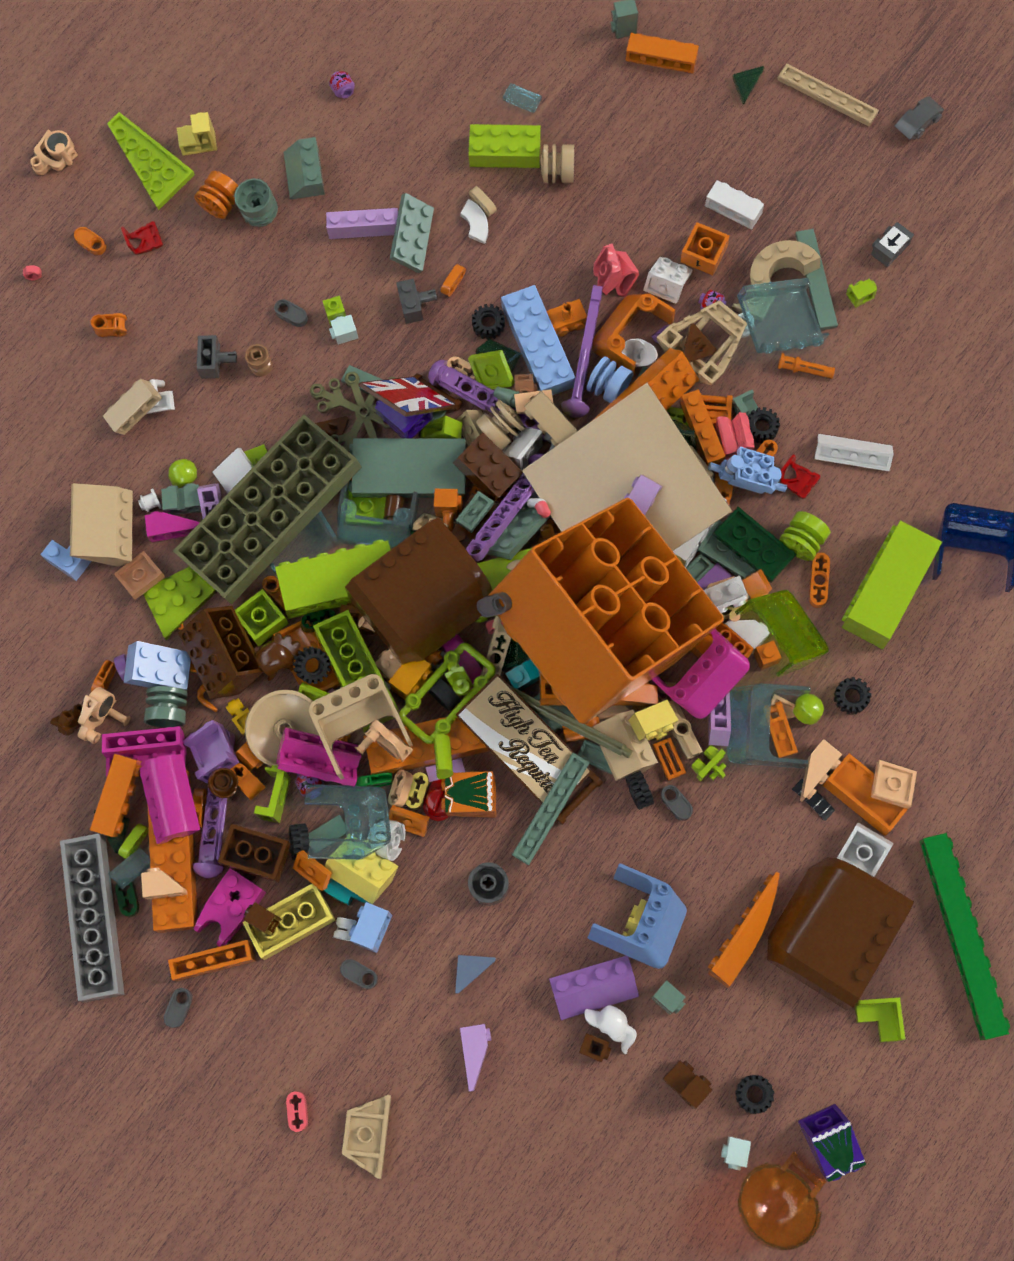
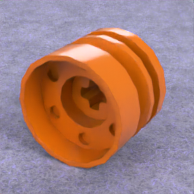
M214 170L210 172L204 182L205 185H201L194 198L206 212L216 218L225 219L228 212L231 211L232 205L236 204L234 195L238 185L227 175Z

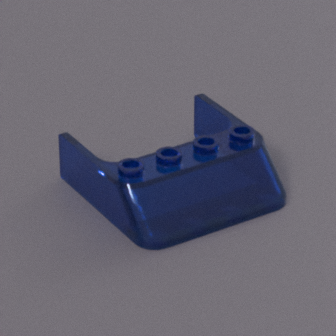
M958 503L947 505L937 539L942 541V544L935 555L932 580H937L941 574L944 548L954 547L1001 555L1006 558L1008 570L1005 592H1010L1014 588V513Z

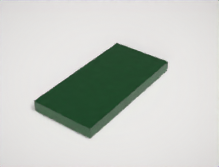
M737 507L713 533L714 537L755 571L762 569L770 583L777 578L797 555L740 507Z

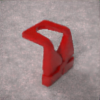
M154 221L132 233H129L124 226L121 227L127 246L136 255L153 251L154 248L158 249L163 246ZM129 239H140L141 243L135 249Z
M793 454L781 469V479L779 481L781 484L787 485L786 487L792 493H796L798 497L805 499L821 476L796 464V455ZM789 465L796 472L797 478H784L785 471Z

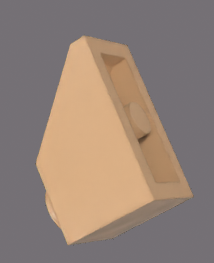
M160 868L147 869V872L141 873L142 895L147 900L188 895L184 887L168 874L160 871Z

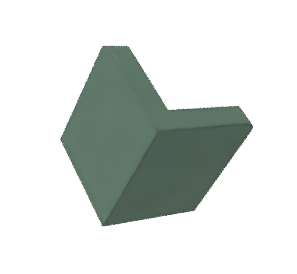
M753 390L733 398L732 408L736 415L742 412L748 416L752 410L756 411L758 406L753 399Z

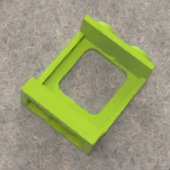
M272 765L271 768L265 767L266 772L271 777L276 778L269 807L255 806L254 814L261 820L280 824L291 778L287 772L278 769L276 765Z

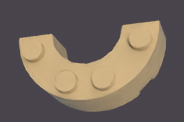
M780 241L767 246L756 256L751 266L750 282L753 297L756 298L771 292L770 278L779 269L786 267L799 270L803 276L819 269L820 256L813 248L798 241Z

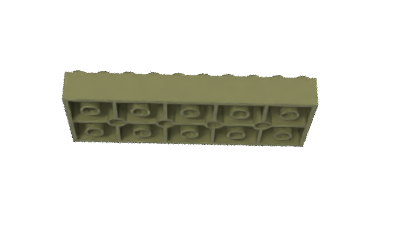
M303 415L186 536L173 552L232 605L362 467L352 454L306 415Z

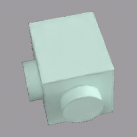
M352 315L340 316L330 321L332 328L329 331L332 339L336 338L338 345L358 339Z
M728 1136L727 1145L723 1144L721 1152L724 1162L729 1163L728 1168L740 1171L741 1166L747 1168L751 1141Z

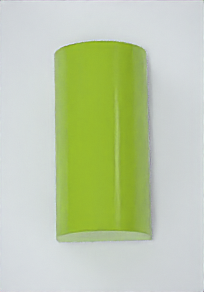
M436 734L434 737L436 776L438 779H446L453 775L450 737L445 734Z

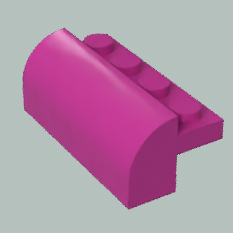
M180 726L102 734V754L106 757V777L114 754L142 761V767L146 765L145 761L159 756L182 754L185 764L187 747L183 743L185 739L183 730Z
M285 728L280 741L276 764H278V769L285 772L298 773L306 777L311 776L324 781H332L345 786L355 787L357 767L361 759V753L355 749V747L359 746L357 744L340 740L334 742L332 751L344 776V779L340 780L319 735Z
M182 754L164 755L145 761L146 765L139 768L156 843L163 844L175 837L190 836L199 831L200 826Z

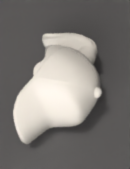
M642 339L625 341V348L621 352L636 362L635 367L648 366L656 361L658 356L655 347Z
M607 1005L601 1011L586 1009L584 1013L586 1021L590 1025L599 1028L602 1033L608 1034L612 1040L621 1042V1050L623 1054H627L628 1048L636 1040L637 1032L628 1025L626 1015L620 1009L611 1005Z

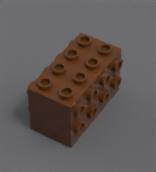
M233 606L203 609L178 633L210 700L239 695L264 673L258 665L255 657L256 652Z

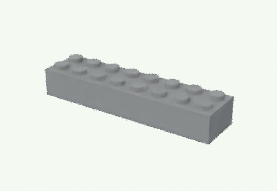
M98 833L60 841L78 1001L90 1002L125 995L106 837Z

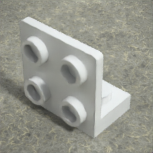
M659 257L648 273L643 291L677 304L683 285L693 270L686 265L677 264L669 258Z
M740 575L704 590L721 613L727 611V607L733 605L735 608L745 604V599L749 597Z

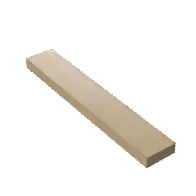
M789 64L785 65L777 79L869 127L879 111Z

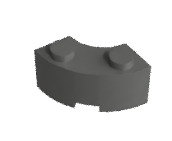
M927 96L918 101L913 111L909 109L896 123L895 127L909 140L918 139L923 135L927 127L934 123L936 124L942 118V112L945 109L930 96Z

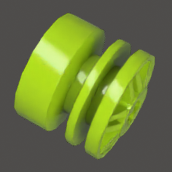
M798 511L790 521V527L785 529L784 534L781 535L779 540L796 553L797 558L813 561L816 553L820 550L819 545L824 544L831 531L818 517L804 511Z

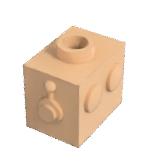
M384 650L378 656L379 659L375 664L382 678H386L389 681L402 664L390 650Z

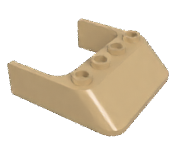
M377 674L368 675L313 701L309 706V714L340 780L344 779V776L332 751L334 742L371 724L375 719L380 720L388 716L394 717L409 747L413 746L381 677Z

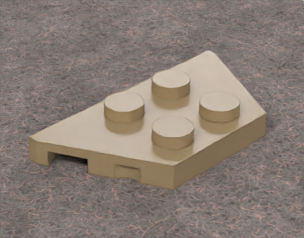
M386 1095L347 1111L342 1154L378 1179L382 1178L391 1095Z

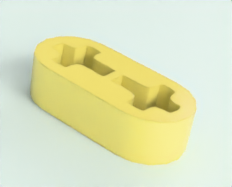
M418 772L413 775L412 785L406 801V805L411 810H417L423 805L429 786V779L424 773ZM423 777L425 784H421L418 790L415 780ZM416 792L418 793L417 799L419 800V803L411 805V801L409 799L414 798Z

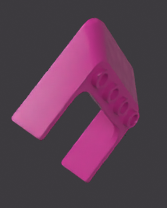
M716 629L711 632L713 636L711 646L675 686L669 687L658 676L651 679L674 702L698 719L707 717L750 668L749 660Z

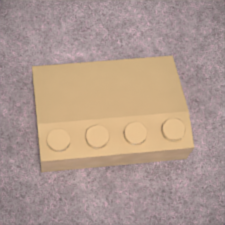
M71 484L70 556L116 567L132 562V490L116 486Z

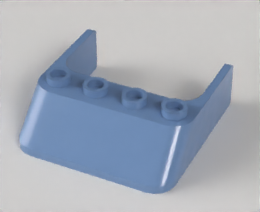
M619 864L614 875L615 880L650 894L636 931L631 936H623L594 923L588 939L651 967L663 968L669 960L686 916V906L667 883Z

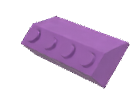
M628 956L549 979L561 1020L583 1014L586 1009L597 1010L607 1005L639 997Z

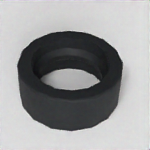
M441 678L428 691L448 711H451L461 701L454 690Z

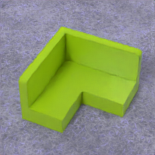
M900 997L859 1000L855 1005L857 1023L877 1021L880 1042L905 1040Z

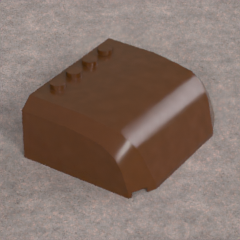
M439 517L430 520L353 577L345 586L349 600L402 665L408 662L425 660L479 619L482 615L477 609V602L493 591L481 568Z
M827 857L808 869L768 936L766 960L843 1009H852L861 998L908 916L914 901L858 867L841 859Z

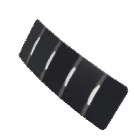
M801 779L792 788L799 796H801L804 779ZM817 791L810 800L808 798L804 799L824 821L835 811Z

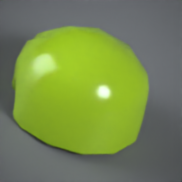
M188 459L176 460L169 468L168 478L172 485L181 488L195 481L197 478V468Z
M809 693L799 696L795 701L793 709L796 718L802 723L809 725L817 723L824 712L821 699Z

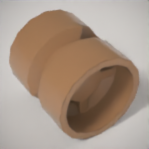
M253 344L248 347L245 352V359L250 371L260 377L269 374L273 364L267 348L261 344Z

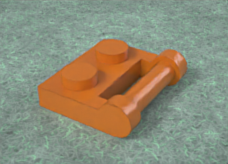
M701 395L706 403L726 404V407L705 405L713 426H715L717 417H727L731 420L733 395H727V397Z

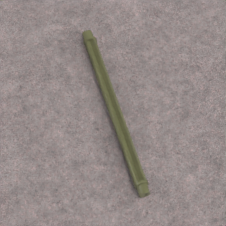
M510 686L532 710L620 756L623 755L627 758L631 756L633 750L627 748L625 744L586 724L579 723L576 719L549 705H540L539 700Z

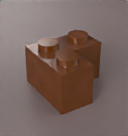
M679 1060L662 1080L692 1109H696L713 1091L709 1087L712 1083L703 1075H695L692 1072L694 1068L686 1060L684 1062Z

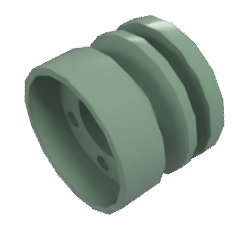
M253 178L245 180L237 187L234 195L235 203L247 223L252 226L261 227L274 220L277 216L278 205L266 182Z
M169 686L147 688L146 695L148 697L145 699V702L153 707L145 709L144 723L164 728L184 726L186 711L180 709V707L187 705V701L184 699L187 698L188 692L181 688Z

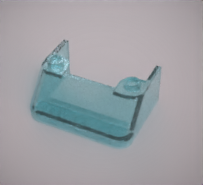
M347 482L341 489L338 503V540L345 545L356 546L365 544L366 546L373 544L376 540L383 539L384 541H389L390 549H393L411 535L420 504L418 492H413L410 509L399 508L394 512L393 520L356 515L357 507L352 500H349V485Z

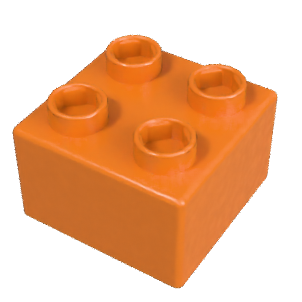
M625 498L532 547L489 594L504 592L509 595L512 600L511 609L497 615L503 622V627L507 634L519 643L551 685L555 697L569 709L581 724L587 723L673 666L724 621L721 612L630 498ZM499 599L500 605L504 607L503 601Z

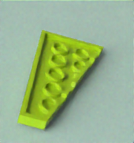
M120 112L107 123L159 211L195 175L194 171Z
M187 567L159 581L143 595L165 640H167L177 628L181 627V624H184L183 622L191 614L197 612L214 595L216 590L192 568Z

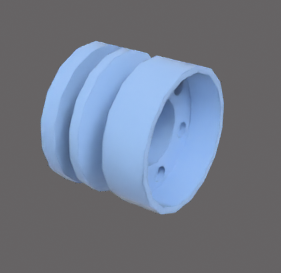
M605 356L593 369L587 384V391L594 392L596 396L601 395L605 391L603 400L611 403L629 386L633 377V371L624 366H620L615 371L617 363L615 361L610 362V359Z

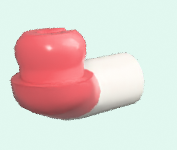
M529 498L527 500V506L535 508L540 516L543 518L550 516L551 511L544 499Z

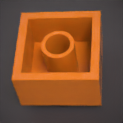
M696 222L682 250L680 262L713 276L728 247L730 235Z

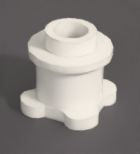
M150 489L152 492L150 494L140 495L141 499L138 502L142 511L146 510L148 513L150 509L157 506L159 509H162L154 489Z

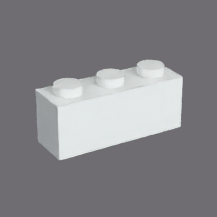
M718 180L707 195L705 203L706 207L751 230L760 218L764 208V204L760 200L751 198L743 191L736 190L727 183Z

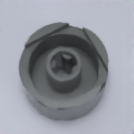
M486 862L472 870L468 878V888L472 897L478 903L492 906L502 902L509 890V881L507 874L499 865ZM491 880L494 885L487 889L486 885L483 884Z

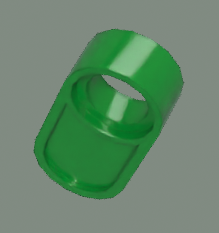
M392 773L357 777L354 788L355 790H364L391 785L393 783Z

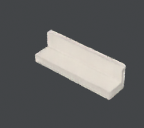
M818 434L815 452L816 460L890 471L893 446Z

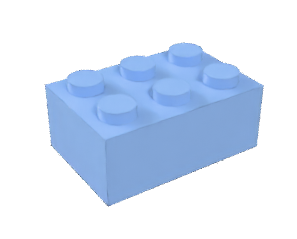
M136 641L128 645L124 683L147 688L169 686L187 690L191 659L187 651Z

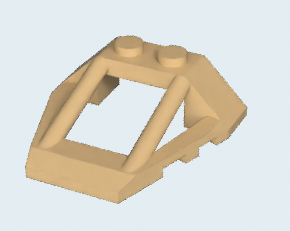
M721 301L701 309L700 312L692 316L685 317L678 323L669 325L657 337V341L664 352L669 348L683 351L687 336L682 340L683 336L678 332L690 326L691 323L700 320L696 326L701 331L711 319L730 335L729 338L707 363H704L701 359L689 362L699 378L697 382L712 385L725 372L747 326V322ZM725 353V355H724V357L722 358L721 362H720L719 365L717 366L715 363H716V362L722 357V355Z

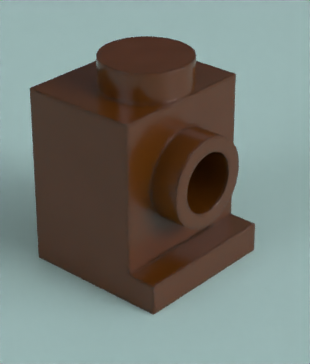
M586 1033L579 1054L602 1063L603 1059H608L612 1048L608 1047L609 1042ZM593 1045L599 1046L600 1051L598 1053L592 1051Z

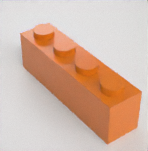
M631 33L626 50V61L694 73L699 45Z
M699 389L681 395L680 405L701 458L707 466H709L710 462L720 465L726 456Z
M114 754L90 831L110 837H117L118 834H121L124 827L122 821L124 815H127L129 812L130 804L128 802L130 796H133L135 793L136 777L140 776L139 768L142 767V761Z
M244 940L170 959L168 963L172 980L181 981L255 962L256 960L252 941Z

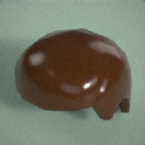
M218 768L210 774L208 787L213 795L218 798H229L237 792L238 778L234 771L228 768Z

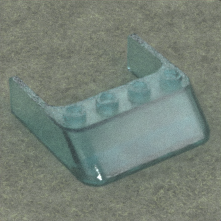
M761 683L734 688L730 692L731 734L729 745L727 746L728 759L737 764L806 768L808 760L778 758L771 754L769 750L772 694L801 696L802 694L810 693L811 687Z
M314 784L306 786L305 804L335 805L344 810L347 839L310 838L308 858L360 860L389 844L391 830L387 796L382 788Z

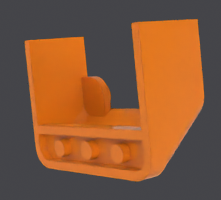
M632 294L624 297L593 339L592 351L601 358L608 357L610 362L615 361L617 368L624 366L633 371V376L635 375L636 362L621 353L625 348V340L620 334L639 310L651 312L670 325L674 323L676 309L651 294Z

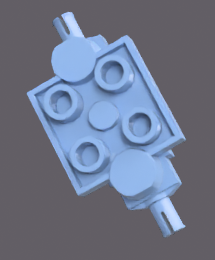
M739 447L737 455H733L728 460L724 459L720 465L710 462L708 470L718 472L720 479L728 481V484L763 494V492L772 494L775 490L785 492L787 485L778 483L781 479V470L774 466L773 456L744 447Z

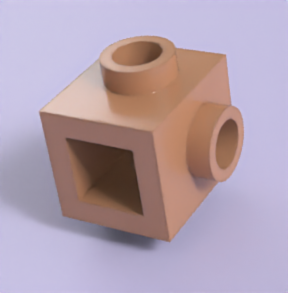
M533 374L514 375L515 385L511 386L512 390L519 391V394L538 391L537 383H533Z

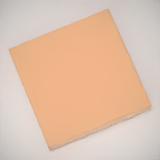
M879 760L876 765L871 797L909 809L912 804L917 771Z

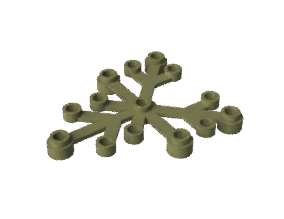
M348 372L345 375V383L348 387L352 388L357 405L343 399L340 382L336 378H332L329 381V387L333 390L334 394L325 391L321 384H314L310 388V394L313 399L320 400L324 398L329 400V402L320 401L317 408L320 413H326L328 410L339 406L355 412L357 419L350 432L340 436L336 434L330 436L333 439L337 438L339 444L344 443L343 448L348 452L350 444H353V438H357L363 422L369 438H377L371 420L383 425L386 429L391 428L389 425H385V421L376 414V405H372L376 397L369 393L364 402L358 386L360 378L356 372ZM354 376L355 380L350 381L349 377ZM333 382L338 383L336 387L331 386ZM320 388V392L315 393L314 389ZM326 405V409L321 410L320 406ZM366 409L367 413L361 414V410Z

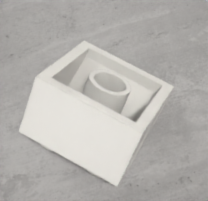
M526 427L525 430L518 431L519 435L514 436L511 445H508L503 450L521 470L528 466L529 457L538 453L543 446L542 431L539 429Z
M857 823L837 859L846 861L874 877L893 843L862 824Z

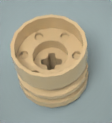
M544 144L541 155L543 183H548V175H552V183L556 182L557 175L561 176L562 183H574V144H563L561 153H557L555 144H553V152L548 153V144Z
M498 400L496 405L500 410L491 406L490 410L494 416L491 417L484 413L476 421V424L497 447L503 450L512 442L508 433L510 432L514 436H518L519 433L515 427L520 431L525 430L526 427L522 423L520 416L509 405Z

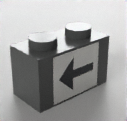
M898 222L893 227L889 226L885 230L884 236L881 239L877 238L872 245L871 255L887 268L911 244L914 236L913 233Z

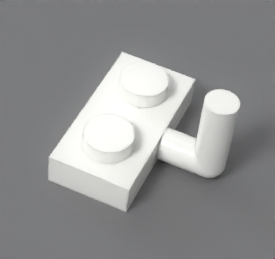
M151 379L149 381L157 392V387L165 386L163 380ZM158 392L162 399L147 414L175 410L173 392Z

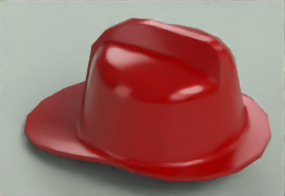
M442 779L431 783L423 802L426 816L434 821H443L450 817L446 815L445 810H442V798H445V791H442L441 785Z

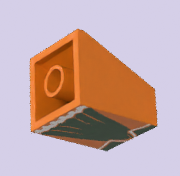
M493 771L453 773L449 778L442 779V791H445V798H442V810H445L447 816L496 818V778Z

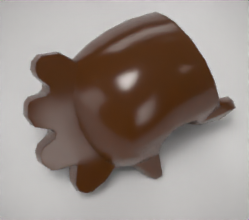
M276 633L274 641L263 645L255 653L258 665L269 676L267 678L268 681L273 680L280 669L294 670L293 661L296 660L294 659L295 655L299 656L300 642H292L291 635L282 637L281 633Z

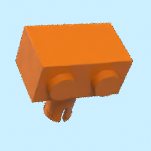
M580 299L566 302V304L563 303L561 306L547 310L550 321L559 337L565 336L573 330H581L586 326L587 314Z
M435 488V514L437 517L442 518L443 523L448 524V529L451 532L454 519H457L459 513L463 511L462 496L458 494V489Z

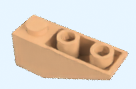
M824 739L808 757L800 796L801 802L805 798L810 800L817 791L814 787L818 783L822 785L829 777L826 773L830 769L834 771L841 763L838 759L842 754Z

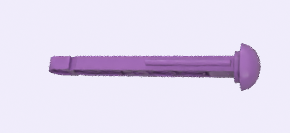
M593 285L571 399L561 403L563 412L573 418L585 416L590 409L582 401L603 286Z
M441 359L436 361L429 370L428 379L433 386L439 383L441 387L483 410L486 409L491 412L490 407H495L498 399L493 396L494 390L452 367L449 368L447 360ZM463 384H469L471 386V390L465 392L461 389V386ZM479 393H485L487 395V399L481 401L477 398V395ZM519 414L522 423L525 425V421L530 418L525 414ZM533 418L532 420L535 422V425L528 428L539 429L537 427L539 423Z
M535 453L528 459L529 465L544 454ZM524 473L476 534L475 540L473 539L467 546L466 550L475 562L485 557L489 548L494 545L535 491ZM529 485L528 488L521 489L522 486ZM514 498H520L516 502L511 501ZM497 523L500 524V525H499L498 527H496V528H492V527H491V526L494 525V524H497ZM484 537H490L487 541H481ZM474 550H480L477 554H471Z
M225 729L234 749L235 736L231 731ZM209 787L205 805L199 861L193 864V870L204 878L217 877L224 868L219 865L218 859L221 854L227 798H215ZM218 810V816L212 819L213 811ZM212 829H215L216 834L210 839L209 833Z

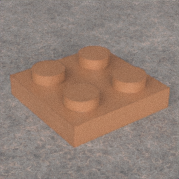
M145 551L114 573L134 600L165 578L164 574Z

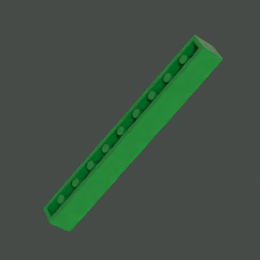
M947 833L923 838L919 843L980 1041L1008 1035L1010 1024L1002 1011L1004 1008L1003 1001L996 992V979L994 976H991L989 970L991 968L990 960L983 951L985 947L984 941L978 935V921L972 915L970 909L972 908V902L970 897L966 896L964 890L966 884L958 871L960 868L959 861L952 852L954 848L952 839L947 836Z

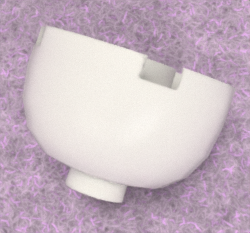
M386 820L380 822L370 831V845L376 855L390 861H394L399 856L402 848H398L401 840L405 841L406 830L404 824L398 821Z

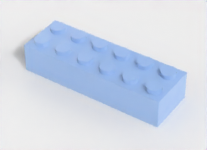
M533 285L501 297L503 312L530 374H533V381L537 383V390L551 389L552 395L574 388L575 375L536 286Z

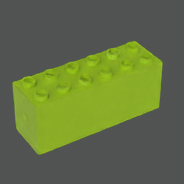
M901 520L897 526L893 525L841 619L844 622L841 628L884 649L904 615L942 541Z
M383 539L376 540L371 545L359 544L354 546L353 549L341 548L332 554L320 553L315 558L303 557L298 559V562L290 563L286 561L276 566L275 569L288 619L352 603L348 598L345 586L353 577L391 550L389 541H384Z

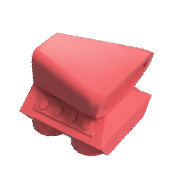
M613 243L603 247L594 263L593 273L594 276L598 277L597 286H603L602 292L605 295L615 288L617 295L621 297L627 296L639 276L638 269L628 254L623 251H616Z
M739 412L732 421L727 417H717L714 429L726 456L725 460H728L733 455H737L739 447L754 451V439L746 413Z

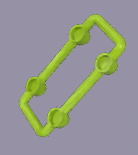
M461 643L454 651H448L444 656V662L415 694L412 693L406 697L405 706L399 712L403 725L426 744L434 743L436 734L447 735L450 732L451 724L457 718L456 713L495 675V666L468 643ZM464 651H467L488 671L484 676L475 678L470 692L446 719L437 721L435 731L428 736L408 719L406 715L411 710H417L420 707L421 698L447 671L446 665L454 661L459 663V656Z

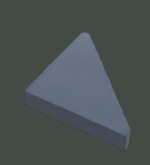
M458 955L455 993L459 994L493 964L496 958Z

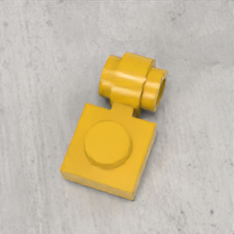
M232 699L228 702L226 709L231 716L237 715L231 720L244 736L245 722L250 710L247 708L243 711L242 709L245 706L240 699Z

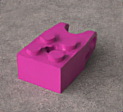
M229 868L206 902L195 924L194 931L200 933L210 923L218 922L221 926V934L217 946L226 945L244 926V913L250 904L253 905L254 902L259 904L266 892ZM235 894H238V895L240 896V899H239V900H236V899H235V900L233 901L234 895H235Z

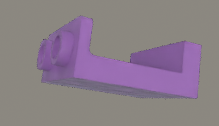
M214 720L205 723L203 727L191 733L183 740L184 745L191 749L199 768L195 772L197 779L207 784L210 774L216 769H230L239 763L224 726Z

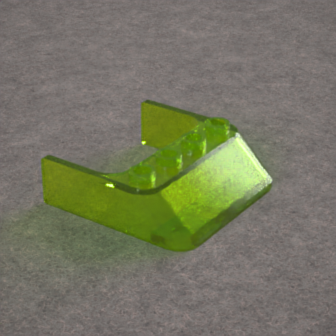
M781 590L750 599L735 611L736 615L751 611L756 612L768 627L770 634L777 640L780 649L789 658L790 663L776 673L777 677L802 669L829 651L828 645L794 595L788 590Z

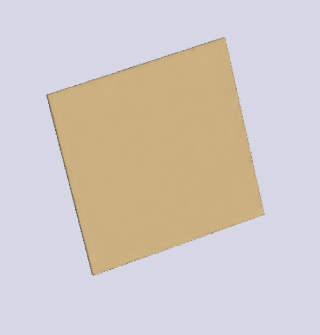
M645 383L522 470L539 498L547 502L551 511L550 515L561 532L623 500L627 493H631L633 489L632 483L640 475H644L663 486L657 493L655 501L649 507L645 517L672 551L732 512L648 383Z

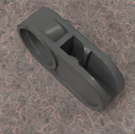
M285 299L278 300L275 303L274 310L279 318L296 327H302L307 323L308 317L303 308ZM281 306H287L288 310L281 313L278 311Z
M504 592L488 595L477 602V609L484 617L502 614L512 607L511 598ZM499 599L503 601L504 607L500 605Z
M673 785L665 786L661 791L663 803L678 820L685 821L689 819L693 812L690 802L677 787ZM667 790H673L676 797L673 800H667L664 793Z
M347 959L341 964L340 972L348 980L365 989H372L377 985L378 976L373 970L352 959ZM368 973L372 974L374 977L373 983L365 985L363 983V976Z
M178 988L173 992L164 1014V1022L167 1026L177 1028L184 1023L193 999L192 993L188 989ZM180 992H185L188 997L187 1001L183 1004L177 1001V996Z

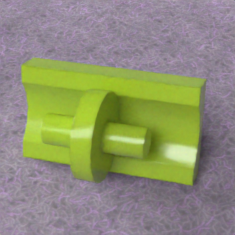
M458 661L447 664L449 672H446L445 676L457 695L467 694L470 688L473 687V683L464 667H460Z
M710 745L703 754L711 761L706 765L698 758L691 766L697 774L696 778L700 782L711 770L713 773L709 777L712 780L717 776L721 779L726 776L723 772L726 765L722 762L719 766H716L724 758L726 752L723 749L719 751Z

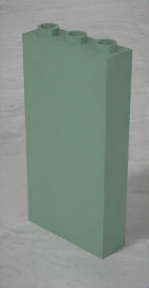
M353 438V444H350V454L358 460L362 468L352 477V480H349V492H352L353 497L382 498L393 494L404 498H434L435 488L458 489V494L465 498L466 476L453 462L466 449V439Z

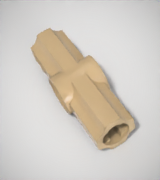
M670 701L669 704L678 718V721L673 725V736L680 744L687 760L692 759L703 753L691 729V724L686 720L680 706L676 702ZM684 726L687 732L681 734L677 731V727Z

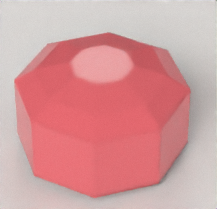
M29 265L23 269V276L27 280H39L42 277L40 267Z

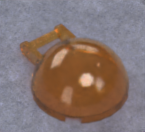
M794 1151L782 1165L768 1164L767 1162L752 1169L742 1182L738 1193V1212L746 1231L761 1245L773 1250H793L808 1243L815 1236L820 1226L822 1212L819 1211L818 1200L815 1196L827 1181L823 1177L820 1179L797 1158L798 1154ZM790 1164H793L815 1185L812 1190L801 1176L788 1169Z

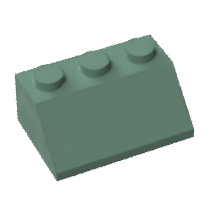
M316 137L299 139L284 151L290 200L325 195Z

